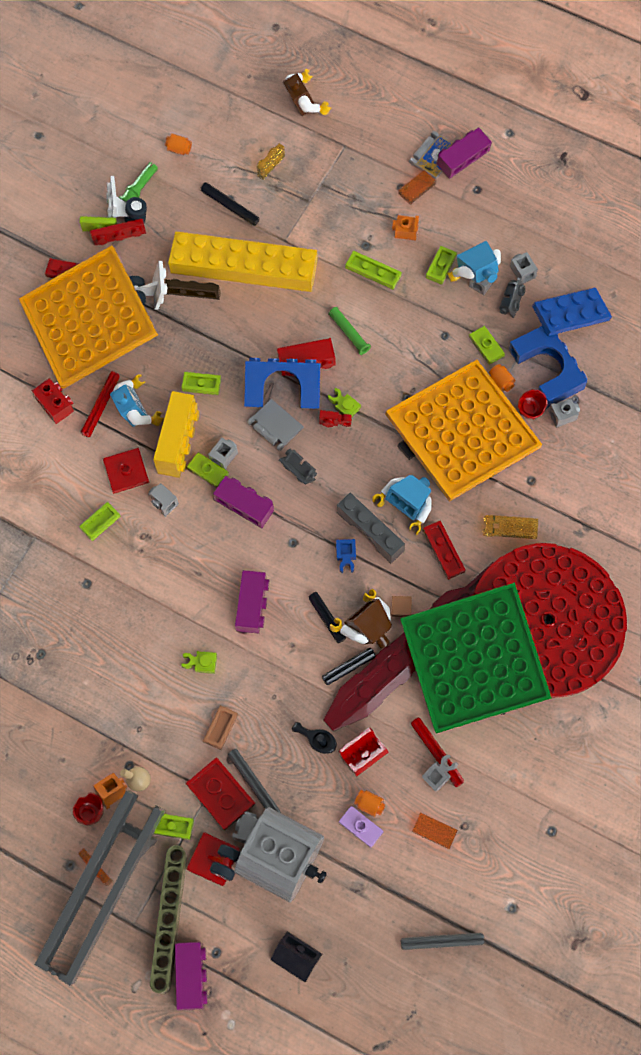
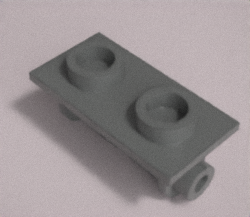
M518 277L517 281L511 280L508 283L504 295L509 296V298L503 297L499 307L501 314L510 313L512 318L515 317L516 312L519 310L521 298L525 294V285L520 277Z
M288 449L285 453L287 456L279 459L283 466L291 471L301 483L306 485L316 480V469L307 461H304L301 465L303 457L295 450Z

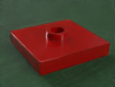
M139 447L103 458L113 494L150 483Z

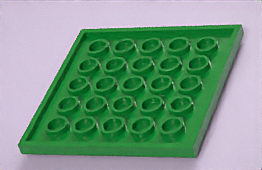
M515 583L401 618L436 734L552 699Z

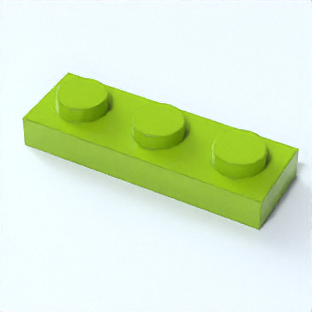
M356 251L352 252L345 264L346 269L393 290L402 276V272Z

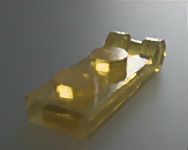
M484 516V523L486 525L483 529V536L537 539L538 519ZM493 524H499V528H493Z

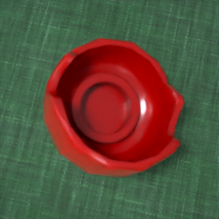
M535 389L523 393L518 401L519 413L526 419L534 420L540 417L548 405L545 394Z
M89 792L85 797H79L73 806V817L82 825L90 826L96 824L104 814L102 799L99 795Z

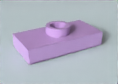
M353 806L348 809L339 821L342 826L370 848H372L384 832Z

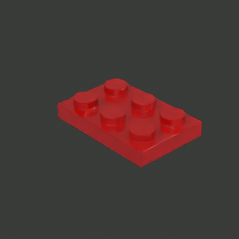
M217 757L185 783L224 831L256 804Z

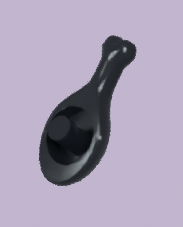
M295 722L294 726H292V731L305 736L310 746L316 752L330 754L336 750L337 742L330 732L322 729L308 730L300 722Z

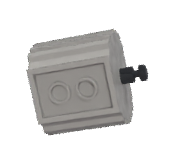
M267 807L243 847L234 872L291 903L306 876L311 879L317 877V882L323 883L327 876L325 871L319 873L318 867L312 865L323 844L324 836Z

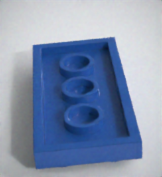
M596 287L537 301L532 305L548 336L610 321L612 318Z

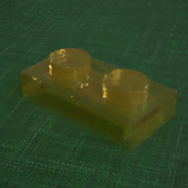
M278 143L275 148L270 149L264 159L258 162L257 175L262 180L285 157V147Z

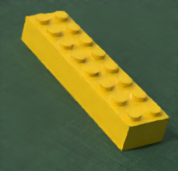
M175 231L168 263L172 274L312 292L318 257L317 250Z

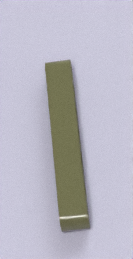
M178 845L171 846L167 850L150 977V987L158 994L167 993L172 983L175 944L177 942L187 862L186 852ZM180 851L182 853L181 859L173 861L172 854ZM172 872L179 873V879L175 882L169 881V875ZM169 893H176L177 898L175 902L167 903L166 897ZM167 914H173V922L169 925L164 924V917ZM165 935H170L171 943L168 946H162L161 939ZM166 956L169 961L168 965L160 968L158 961L161 957ZM159 978H164L166 981V985L162 990H157L155 987V983Z

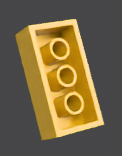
M175 391L171 393L153 459L158 474L180 478L181 472L185 471V456L190 453L191 444H189L190 438L194 437L195 427L193 426L194 422L198 421L200 413L197 410L198 403L195 402L194 395Z

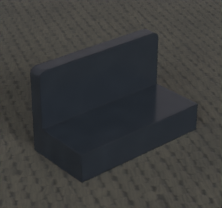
M287 931L278 943L270 960L301 981L306 982L320 960L322 953Z

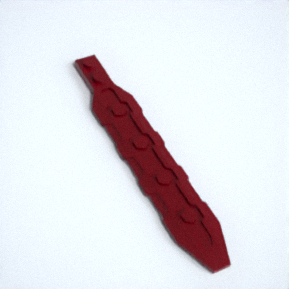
M490 565L466 587L446 591L432 604L430 609L473 596L479 580ZM405 632L388 647H384L372 662L361 672L356 673L339 689L323 719L332 731L367 718L383 703V700L412 677V673L416 671Z

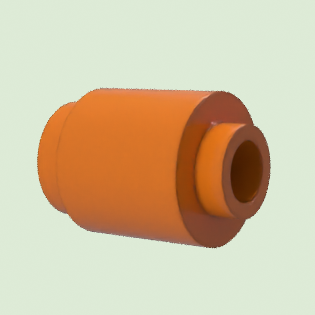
M171 134L167 136L165 146L168 151L189 155L192 141L186 137Z
M497 364L489 371L490 377L502 392H508L515 386L516 380L505 366Z
M360 790L354 801V805L358 806L359 810L373 817H376L377 814L381 815L386 804L383 803V798L368 790Z

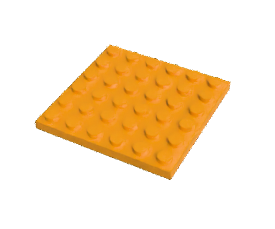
M113 245L19 298L62 389L158 336Z
M478 360L471 362L385 412L387 418L449 502L542 447L540 440Z

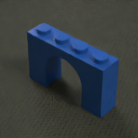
M543 326L510 342L509 351L517 364L541 354L552 356L559 362L562 369L561 374L540 385L538 390L545 394L548 401L546 409L551 404H557L585 389L587 376L583 371H580L576 359L570 356L566 344L560 341L558 334L548 336Z
M249 358V361H245L244 407H263L265 380L276 371H287L292 373L299 381L300 408L319 409L321 363H316V360L306 359L305 363H298V359H287V362H279V359L268 358V362H260V358Z

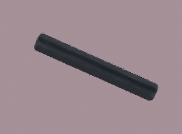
M204 182L201 186L203 193L251 225L256 226L259 223V216L209 183Z

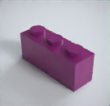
M479 127L474 131L470 130L464 138L454 141L451 147L441 150L436 164L450 179L488 153L492 141Z
M225 476L213 493L214 501L261 529L274 512L272 500L266 496L261 497L257 495L254 489L242 486L233 477L230 479Z
M242 571L235 621L237 632L259 634L260 628H264L265 616H262V611L267 607V598L264 596L265 591H269L270 579H267L266 572Z
M201 942L175 944L177 1010L179 1011L204 1009V1004H208V993L204 991V982H207V969H203V960H206L207 954L206 947H202Z

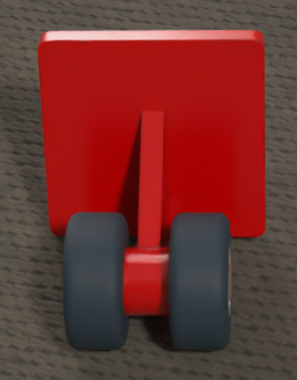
M204 832L187 870L223 887L227 880L232 881L235 876L232 868L240 857V848Z

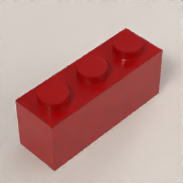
M331 338L277 348L279 362H287V359H298V363H305L306 359L316 360V363H321L320 368L329 369L336 365ZM281 371L282 376H293L290 372Z

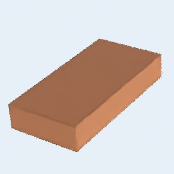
M220 705L203 743L222 750L238 717V713Z

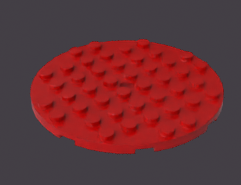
M535 543L515 548L513 551L499 557L490 565L474 590L473 596L515 583L552 698L572 696L597 684L614 667L623 650L627 631V615L621 593L610 579L608 572L599 563L574 548L569 549L553 543ZM544 615H550L553 618V623L545 624L543 620Z

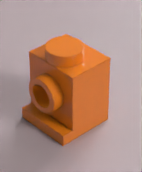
M398 215L397 220H393L392 230L395 231V238L416 241L419 216Z
M113 772L94 784L93 787L95 793L102 799L104 807L108 810L111 804L123 797L127 785L122 777L118 779Z

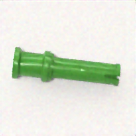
M149 162L134 183L128 185L125 193L118 198L127 202L130 198L140 197V191L158 170V167L154 163L152 165V162Z

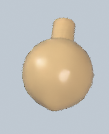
M134 767L130 771L122 769L120 775L126 778L128 787L133 791H143L150 784V774L143 767Z

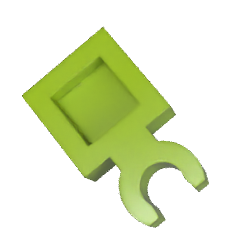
M337 388L334 389V393L338 395L337 397L333 398L331 395H328V401L332 404H337L335 410L341 415L350 414L353 417L361 409L360 403L349 394L343 397L341 391Z
M197 651L196 657H193L190 653H183V658H189L190 662L187 664L182 663V668L190 669L195 667V672L215 674L217 653Z

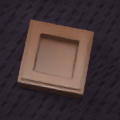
M392 596V617L410 616L412 596Z

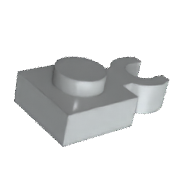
M445 755L441 759V765L435 762L422 776L434 791H438L450 779L451 776L448 774V771L454 770L458 766L457 762L451 766L447 764V760L451 757L450 755Z

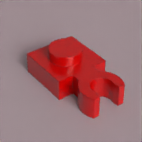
M320 410L319 423L325 427L338 426V424L351 427L352 415H340L339 412Z

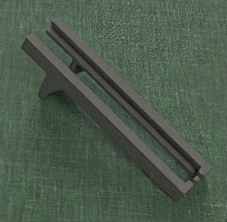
M126 791L35 963L37 967L46 972H51L53 976H58L59 980L70 986L77 981L140 858L157 842V838L152 837L166 810L156 805L143 830L133 827L132 824L126 823V819L139 796L132 791ZM124 832L137 841L66 975L50 964L118 834Z

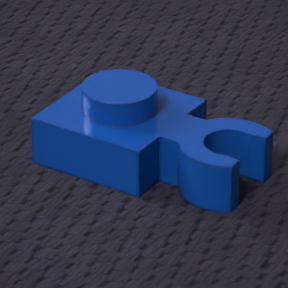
M355 539L336 540L337 561L343 560L340 563V572L343 573V568L349 566L351 573H353L354 563L351 560H356Z

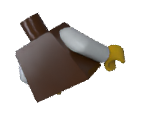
M305 69L301 74L288 75L283 84L302 116L309 112H320L323 115L328 114L331 110V107H328L329 103L324 101L320 106L315 104L304 85L313 77L308 75L310 72L308 69Z
M370 589L369 594L371 596L364 593L363 600L366 603L344 621L345 625H342V621L339 618H335L334 622L339 626L335 627L330 624V630L333 632L340 631L341 634L358 643L374 644L376 642L380 648H384L390 643L385 635L392 628L390 608L379 597H375L376 591L374 589Z

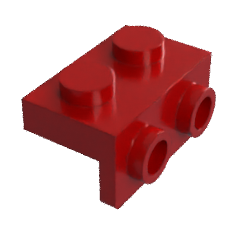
M371 728L361 732L355 739L345 744L339 750L344 763L356 776L389 753Z

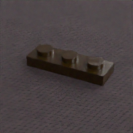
M165 279L168 295L220 300V287L215 283L209 282L206 284L198 283L197 281L187 282L180 281L179 279Z

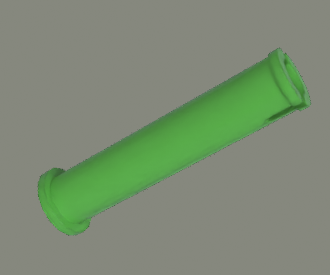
M338 307L332 308L328 315L331 316L359 350L358 353L360 355L367 353L371 345L365 342Z

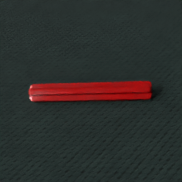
M110 372L81 430L83 436L91 437L111 397L110 394L120 379L118 373Z
M421 718L414 719L411 722L412 727L436 761L441 765V759L446 755ZM450 759L447 760V764L451 766L453 763ZM456 768L448 771V774L451 776L450 781L456 788L464 783V779Z

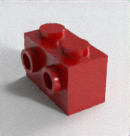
M50 378L31 390L35 399L55 424H58L74 412L72 408L73 401L68 395L64 396L61 386L57 382L53 383Z

